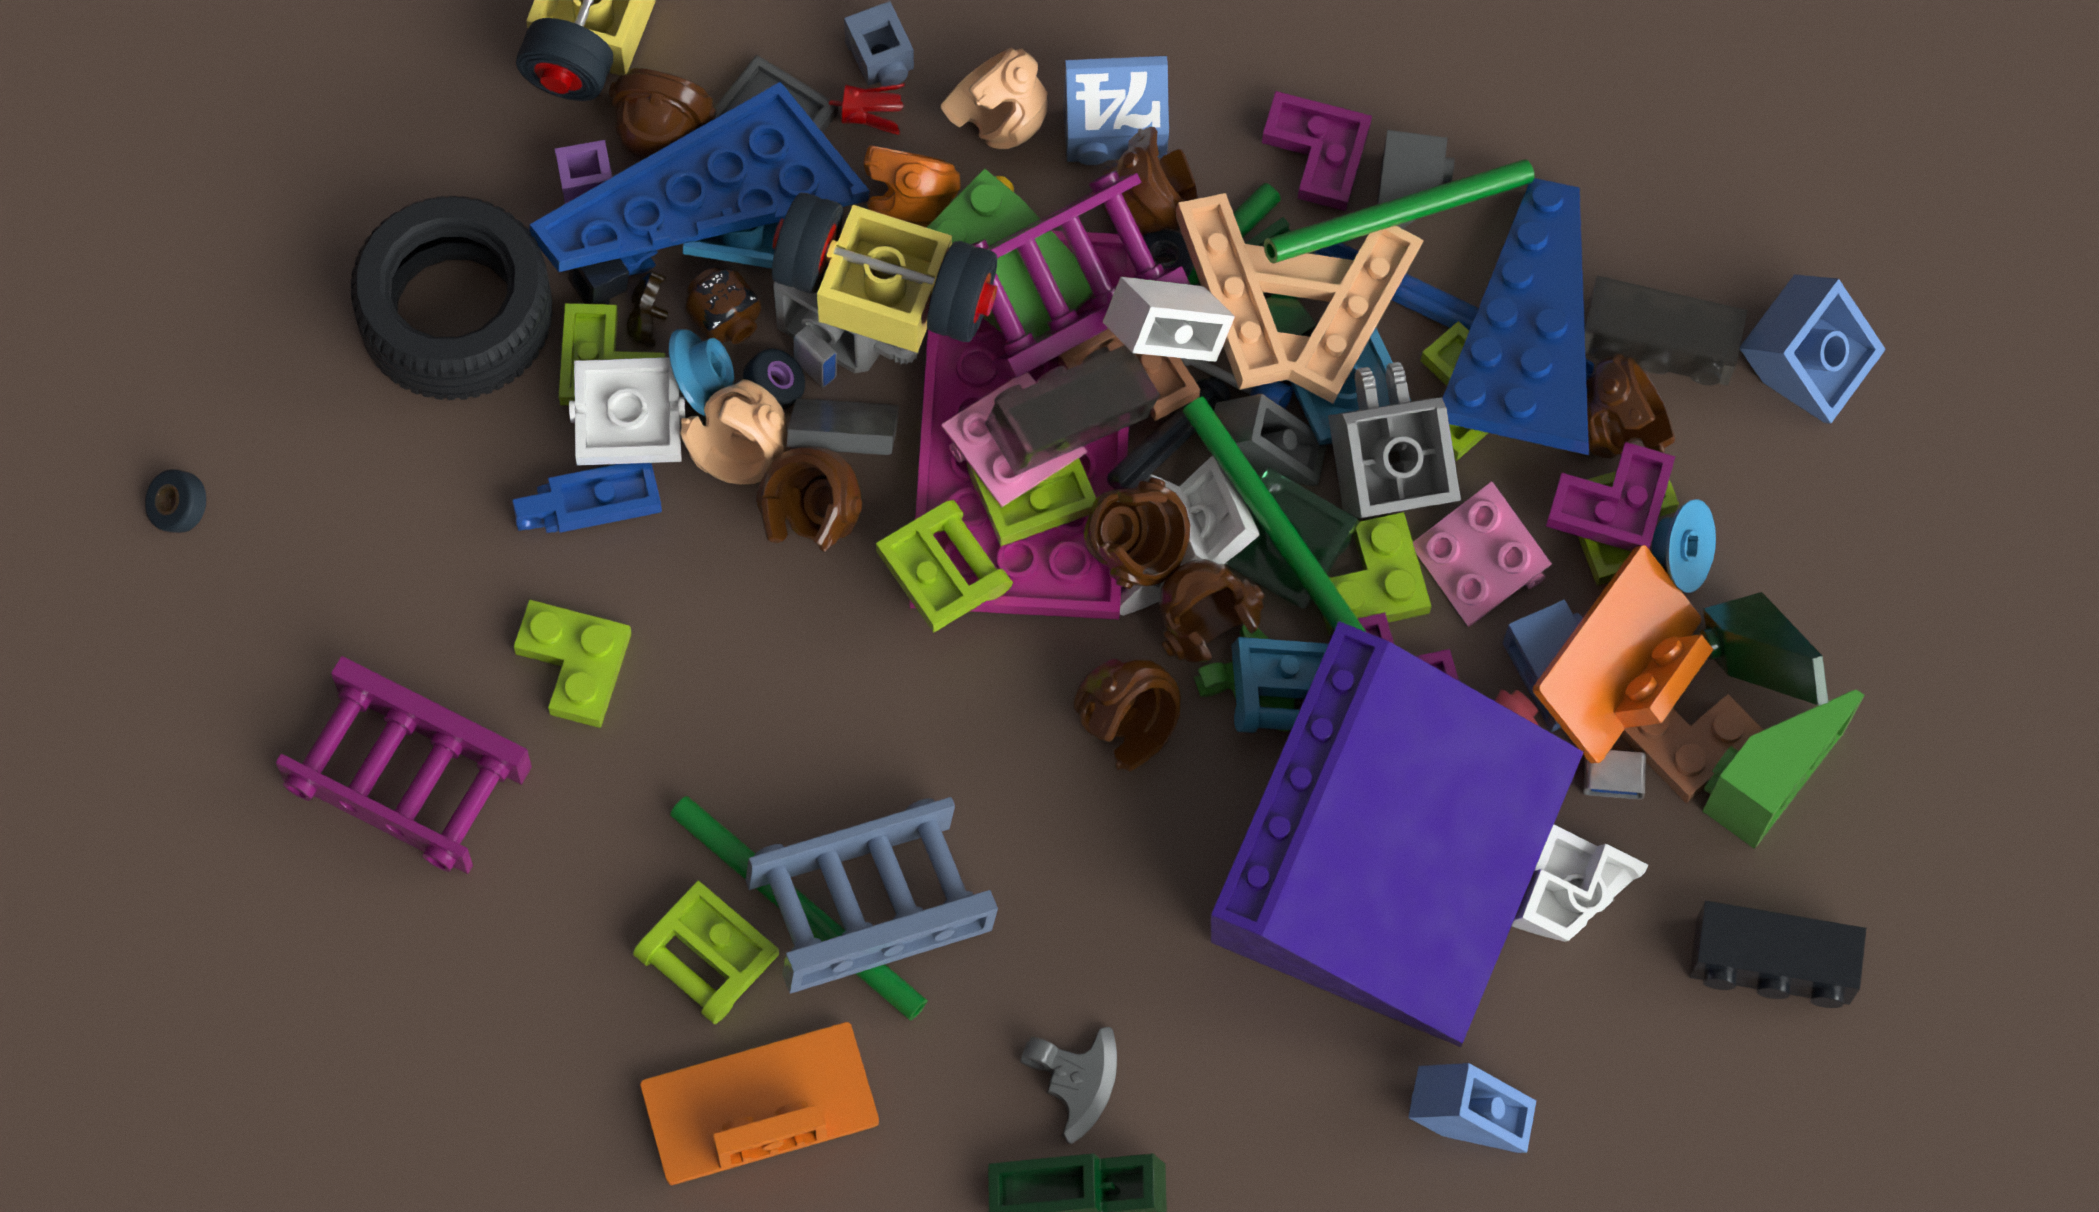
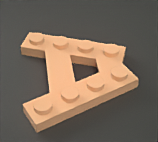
M1226 193L1179 202L1176 207V219L1201 286H1204L1235 316L1223 347L1239 390L1289 380L1333 404L1424 240L1398 226H1393L1370 233L1354 260L1306 253L1273 264L1267 259L1263 246L1244 243ZM1263 292L1330 303L1311 337L1277 332Z

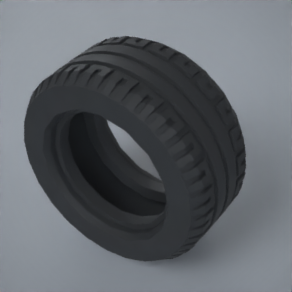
M438 196L433 199H424L423 202H414L410 206L401 208L400 212H394L390 215V218H385L380 223L381 226L376 227L372 231V235L366 238L365 245L360 248L359 255L355 259V267H353L351 273L352 279H350L352 289L351 300L358 329L367 353L373 359L377 368H380L381 372L385 376H389L390 380L395 384L399 383L400 387L406 390L410 389L412 393L417 395L422 394L423 397L428 398L434 396L435 399L439 400L447 398V400H455L456 398L466 400L468 397H480V394H490L495 389L503 388V384L513 382L515 377H520L524 373L523 369H528L532 365V360H536L539 350L544 347L545 339L548 338L549 328L552 323L551 317L553 316L552 296L546 264L542 257L541 249L538 247L535 238L531 236L528 228L524 227V224L520 220L515 219L510 212H505V209L499 206L494 207V204L488 201L482 202V199L477 198L471 200L470 197L449 196L447 198ZM445 260H471L487 266L507 284V295L498 313L480 329L458 337L431 336L413 329L398 314V301L408 282L424 268Z

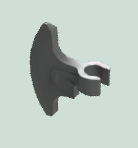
M1110 1027L1100 1028L1090 1050L1083 1054L1077 1055L1058 1049L1054 1044L1036 1037H1031L1029 1042L1027 1041L1020 1062L1036 1070L1050 1072L1051 1078L1046 1093L1060 1099L1066 1107L1067 1120L1062 1137L1069 1144L1076 1142L1091 1129L1110 1098L1117 1068V1049L1114 1031Z

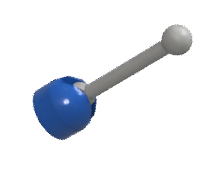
M1180 358L1185 366L1192 365L1238 388L1233 374L1205 360ZM1281 381L1241 389L1250 394V396L1263 394L1285 410L1293 393V388Z

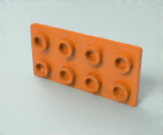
M1637 546L1629 554L1534 684L1533 693L1577 748L1584 751L1583 755L1589 763H1600L1625 728L1662 723L1714 649L1702 634L1691 636L1701 623L1700 614L1682 591L1672 582L1668 573L1647 546Z
M848 1022L644 1079L640 1083L663 1170L669 1185L679 1184L870 1129L879 1124L878 1113L851 1024Z

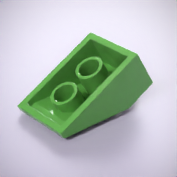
M984 169L927 228L951 235L952 244L954 241L973 244L986 239L988 245H991L1040 218L1018 195ZM1050 230L1035 238V241L1069 310L1075 309L1077 312L1093 293L1074 254ZM1017 249L997 258L996 273L1025 333L1031 332L1033 337L1036 338L1049 331L1050 328L1047 322L1050 320V316ZM991 310L989 316L984 315L983 318L1002 333Z
M1855 689L1828 701L1829 703L1819 705L1750 736L1739 751L1730 746L1712 771L1714 774L1704 788L1710 794V797L1702 812L1755 849L1844 734L1865 695Z

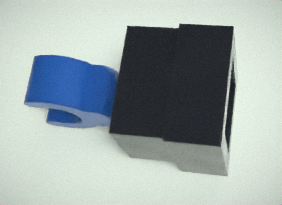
M653 250L569 270L568 280L584 304L609 305L611 298L627 291L628 276L645 273L656 266L651 257L656 255L658 251Z

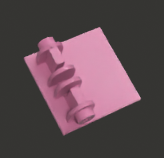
M1028 372L1012 379L941 424V427L953 441L949 448L955 459L960 463L964 460L969 463L1001 508L1087 453L1086 449Z
M1492 481L1413 541L1416 554L1468 627L1524 585L1528 589L1537 586L1545 579L1542 571L1552 564Z

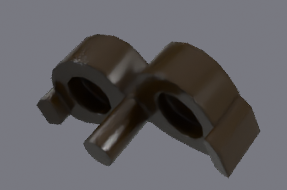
M653 271L648 273L635 287L631 297V302L635 304V307L627 321L629 336L635 338L636 342L650 348L656 345L655 340L652 339L653 316L661 320H666L668 317V311L652 305L660 284L667 278Z

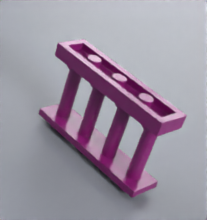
M1116 170L1109 172L1089 183L1092 192L991 245H988L986 239L971 244L975 247L993 251L997 254V258L1017 249L1050 316V320L1047 322L1050 328L1049 331L1036 338L1033 337L1031 332L1025 333L996 273L993 285L997 286V294L992 307V313L1007 341L1003 345L1006 354L992 361L1000 379L1017 378L1109 329L1103 323V320L1117 286L1112 287L1078 217L1104 203L1135 267L1137 274L1133 276L1134 278L1191 285L1182 266L1164 269L1161 263L1155 264L1125 202L1122 192L1141 183L1137 173L1119 177ZM1058 226L1061 227L1094 295L1090 299L1094 307L1077 315L1075 309L1069 310L1035 241V238Z
M341 656L331 672L337 692L339 693L338 697L341 701L302 764L280 754L276 765L284 781L283 786L292 794L307 801H311L312 797L315 796L423 851L422 857L443 871L450 872L454 867L468 874L473 867L468 848L460 844L498 781L504 782L506 778H509L522 785L532 768L528 750ZM367 708H370L384 715V720L387 724L350 785L346 787L321 773L359 711L365 712ZM416 731L430 738V744L433 748L398 806L393 811L367 796L405 734L412 735ZM461 754L477 762L476 766L479 772L443 832L439 834L415 822L414 819L451 758L457 759Z

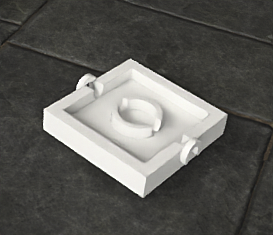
M670 358L574 361L575 401H569L570 422L575 423V456L577 465L682 462L680 431L681 419L686 418L685 397H680V388L674 377Z

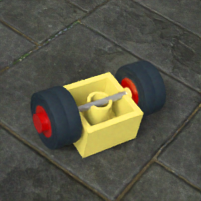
M534 0L526 19L528 29L516 57L517 69L531 84L549 94L573 101L593 100L601 93L609 72L620 75V73L627 74L656 0Z
M800 192L795 197L785 219L782 218L775 231L772 245L773 249H775L772 263V279L778 284L795 287L807 293H816L818 291L819 322L918 353L927 329L933 333L949 336L958 341L970 342L976 334L983 316H989L997 294V286L993 285L997 270V254L993 251L975 247L962 241H954L952 244L951 235L856 205H852L841 233L843 223V207L841 204Z

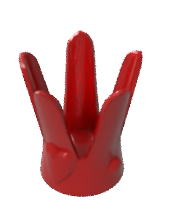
M905 83L867 89L846 84L843 101L830 100L829 105L842 106V124H864L900 135L899 127L895 122L868 112H898L902 110L904 104L901 101V95L879 92L900 89L905 86Z

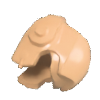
M1011 47L990 58L967 75L941 103V110L948 120L958 127L963 126L967 122L974 123L979 128V137L986 140L985 143L989 147L1010 149L1026 142L1040 129L1047 113L1048 92L1036 76L1038 71L1036 60L1023 49L1015 50Z
M742 379L738 383L725 387L710 396L704 407L706 415L705 426H703L698 416L681 419L682 428L680 435L696 466L727 483L745 485L760 482L770 464L785 451H789V447H787V421L782 407L771 393L761 385L750 380Z

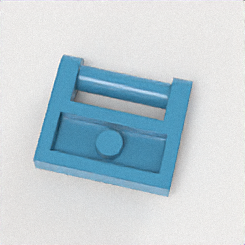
M1238 637L1231 645L1237 703L1234 714L1236 730L1245 733H1255L1258 728L1292 730L1300 710L1260 707L1259 696L1305 699L1329 644Z

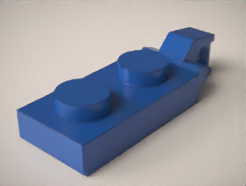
M652 463L615 464L548 478L549 483L537 487V495L517 498L512 501L518 531L545 527L546 533L557 531L561 533L662 512Z

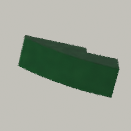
M1094 1153L988 1164L989 1212H1167L1166 1165L1153 1153L1099 1158Z

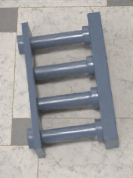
M952 797L939 801L931 798L922 799L908 806L905 811L784 847L782 844L770 845L759 850L754 857L749 858L745 879L748 889L751 890L770 884L794 944L791 952L786 953L782 973L789 994L992 931L998 907L991 890L975 895L971 891H966L942 831L950 829L955 809ZM919 838L922 839L947 899L942 905L923 910L922 907H916L892 846ZM869 853L872 854L896 913L893 920L874 926L871 923L865 922L841 863ZM817 869L822 871L845 928L842 936L823 942L821 939L814 938L791 877Z

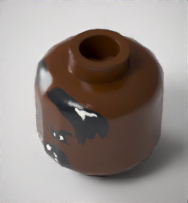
M717 267L710 268L699 274L688 286L687 293L689 295L685 304L686 312L707 339L715 338L721 343L731 341L733 344H739L748 339L757 329L755 321L760 315L762 304L736 270H720Z

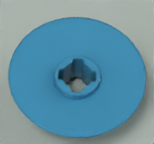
M676 329L669 341V357L674 377L683 396L691 407L699 414L706 416L704 407L710 396L725 387L731 386L734 382V369L730 356L722 343L717 339L710 338L702 341L690 330Z
M1699 499L1686 502L1677 510L1673 518H1663L1658 523L1653 535L1652 554L1661 566L1668 570L1672 582L1686 593L1694 592L1701 587L1707 578L1714 559L1716 530L1712 513L1706 503Z

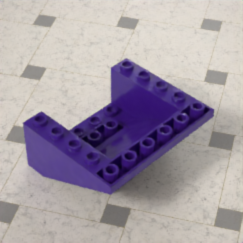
M1339 621L1211 914V943L1462 1047L1584 751L1395 644Z

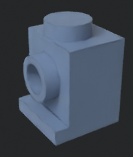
M891 1L844 18L845 43L848 50H851L867 85L870 86L880 82L881 86H888L903 82L908 76V71L914 69V49Z

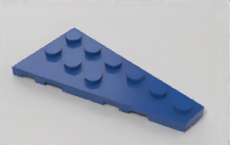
M779 82L529 224V231L531 236L537 241L538 247H540L556 270L562 272L780 222L782 218L785 219L790 205L800 192L809 193L821 199H828L845 207L867 202L870 190L785 86Z
M1534 178L1532 183L1528 184L1442 398L1447 408L1449 424L1589 455L1580 187Z

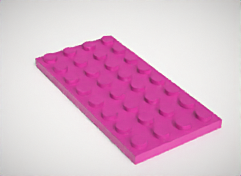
M1051 230L1073 253L1063 231ZM1086 232L1112 287L1118 285L1120 277L1134 278L1133 276L1136 274L1135 267L1119 234ZM1094 295L1076 312L1077 315L1094 307L1090 300ZM982 318L980 326L970 342L958 341L949 336L939 335L928 330L915 519L946 501L955 500L964 513L962 521L997 570L1004 569L1013 582L1011 588L1005 594L995 600L982 603L970 612L1119 620L1121 587L1116 585V579L1109 575L1110 569L1097 561L1085 546L1083 533L1089 515L1000 546L981 498L971 481L967 461L958 462L950 451L949 445L953 441L941 427V424L1014 379H1000L992 363L994 359L1006 354L1003 345L1007 341L1004 335L984 318ZM1058 356L1030 370L1028 373L1086 449L1087 453L1079 459L1096 499L1103 492L1114 490L1108 484L1107 476L1128 453L1130 382L1127 380L1084 403L1058 364ZM946 532L933 534L967 584L970 586L979 579ZM910 600V608L916 609Z

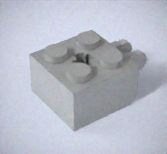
M777 282L773 284L777 329L794 338L799 331L808 325L837 352V364L852 373L869 371L880 354L889 360L894 359L895 363L899 362L900 365L902 363L907 365L908 362H913V359H917L919 351L916 353L819 322L818 291L816 293H807L795 287L778 284Z
M1399 362L1388 363L1386 365L1387 368H1385L1390 405L1379 407L1374 375L1370 368L1364 367L1355 370L1354 378L1359 410L1328 415L1344 518H1363L1461 501L1445 403L1442 397L1410 401L1405 370ZM1399 451L1400 461L1390 465L1388 460L1389 452Z

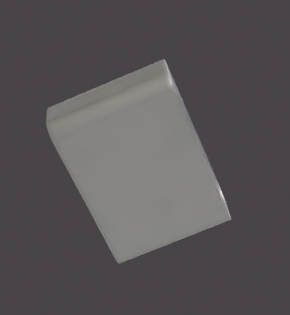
M808 325L805 326L794 337V359L823 388L837 376V352Z
M1610 750L1602 762L1593 764L1589 763L1585 758L1584 794L1589 796L1643 799L1645 795L1646 754Z

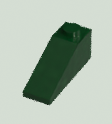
M1763 592L1703 608L1706 629H1702L1700 635L1702 634L1714 649L1708 659H1714L1728 676L1818 706L1829 703L1823 655Z

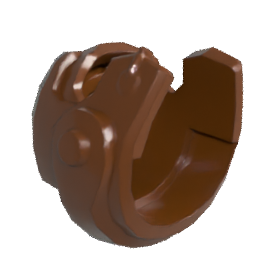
M633 68L627 74L620 73L617 81L612 82L609 88L612 106L616 108V132L620 136L623 146L640 159L649 157L714 120L716 117V109L713 108V98L708 97V93L701 86L671 74L651 69Z
M1151 126L1144 130L1138 129V133L1128 141V148L1121 155L1119 161L1115 160L1110 167H1104L1102 173L1103 176L1116 170L1119 177L1138 174L1141 183L1122 192V195L1141 235L1154 233L1165 228L1175 231L1180 230L1176 219L1177 204L1198 199L1195 180L1183 150L1177 149L1163 155L1159 161L1157 157L1159 155L1157 146L1158 131L1155 127ZM1102 203V208L1106 212L1107 216L1110 218L1104 203Z
M1621 354L1609 356L1600 361L1596 368V373L1586 380L1589 451L1599 457L1613 459L1617 455H1621L1625 442L1631 443L1638 440L1643 442L1645 448L1664 453L1665 448L1675 442V435L1664 403L1647 374L1631 357L1626 358Z
M817 446L799 447L785 451L770 464L760 481L759 489L756 493V502L762 515L768 541L777 544L787 538L788 533L785 524L787 518L792 530L796 534L814 540V543L819 545V549L823 552H826L829 547L836 544L839 538H844L851 534L862 510L861 491L850 464L838 453Z
M1151 477L1149 481H1139L1135 488L1105 491L1094 501L1083 533L1085 546L1097 561L1110 569L1109 575L1116 579V585L1131 589L1133 586H1154L1160 584L1180 566L1187 551L1190 539V521L1186 507L1179 496L1166 487L1165 481Z
M1208 559L1192 560L1179 566L1168 575L1161 587L1158 604L1165 629L1162 631L1164 641L1161 645L1169 657L1175 656L1179 661L1185 659L1191 663H1199L1211 660L1212 655L1206 644L1218 635L1242 623L1251 634L1257 630L1262 616L1260 611L1264 608L1262 602L1265 597L1258 584L1252 585L1247 579L1241 581L1224 564Z
M1115 658L1099 665L1086 675L1077 689L1073 700V708L1079 714L1083 727L1088 733L1094 735L1099 740L1111 742L1115 737H1125L1124 743L1113 750L1116 761L1115 768L1116 770L1125 769L1131 772L1166 746L1180 716L1181 695L1175 680L1159 664L1151 660L1138 659L1121 662Z

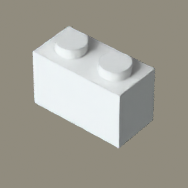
M1120 277L1103 323L1132 353L1216 362L1235 316L1204 286Z

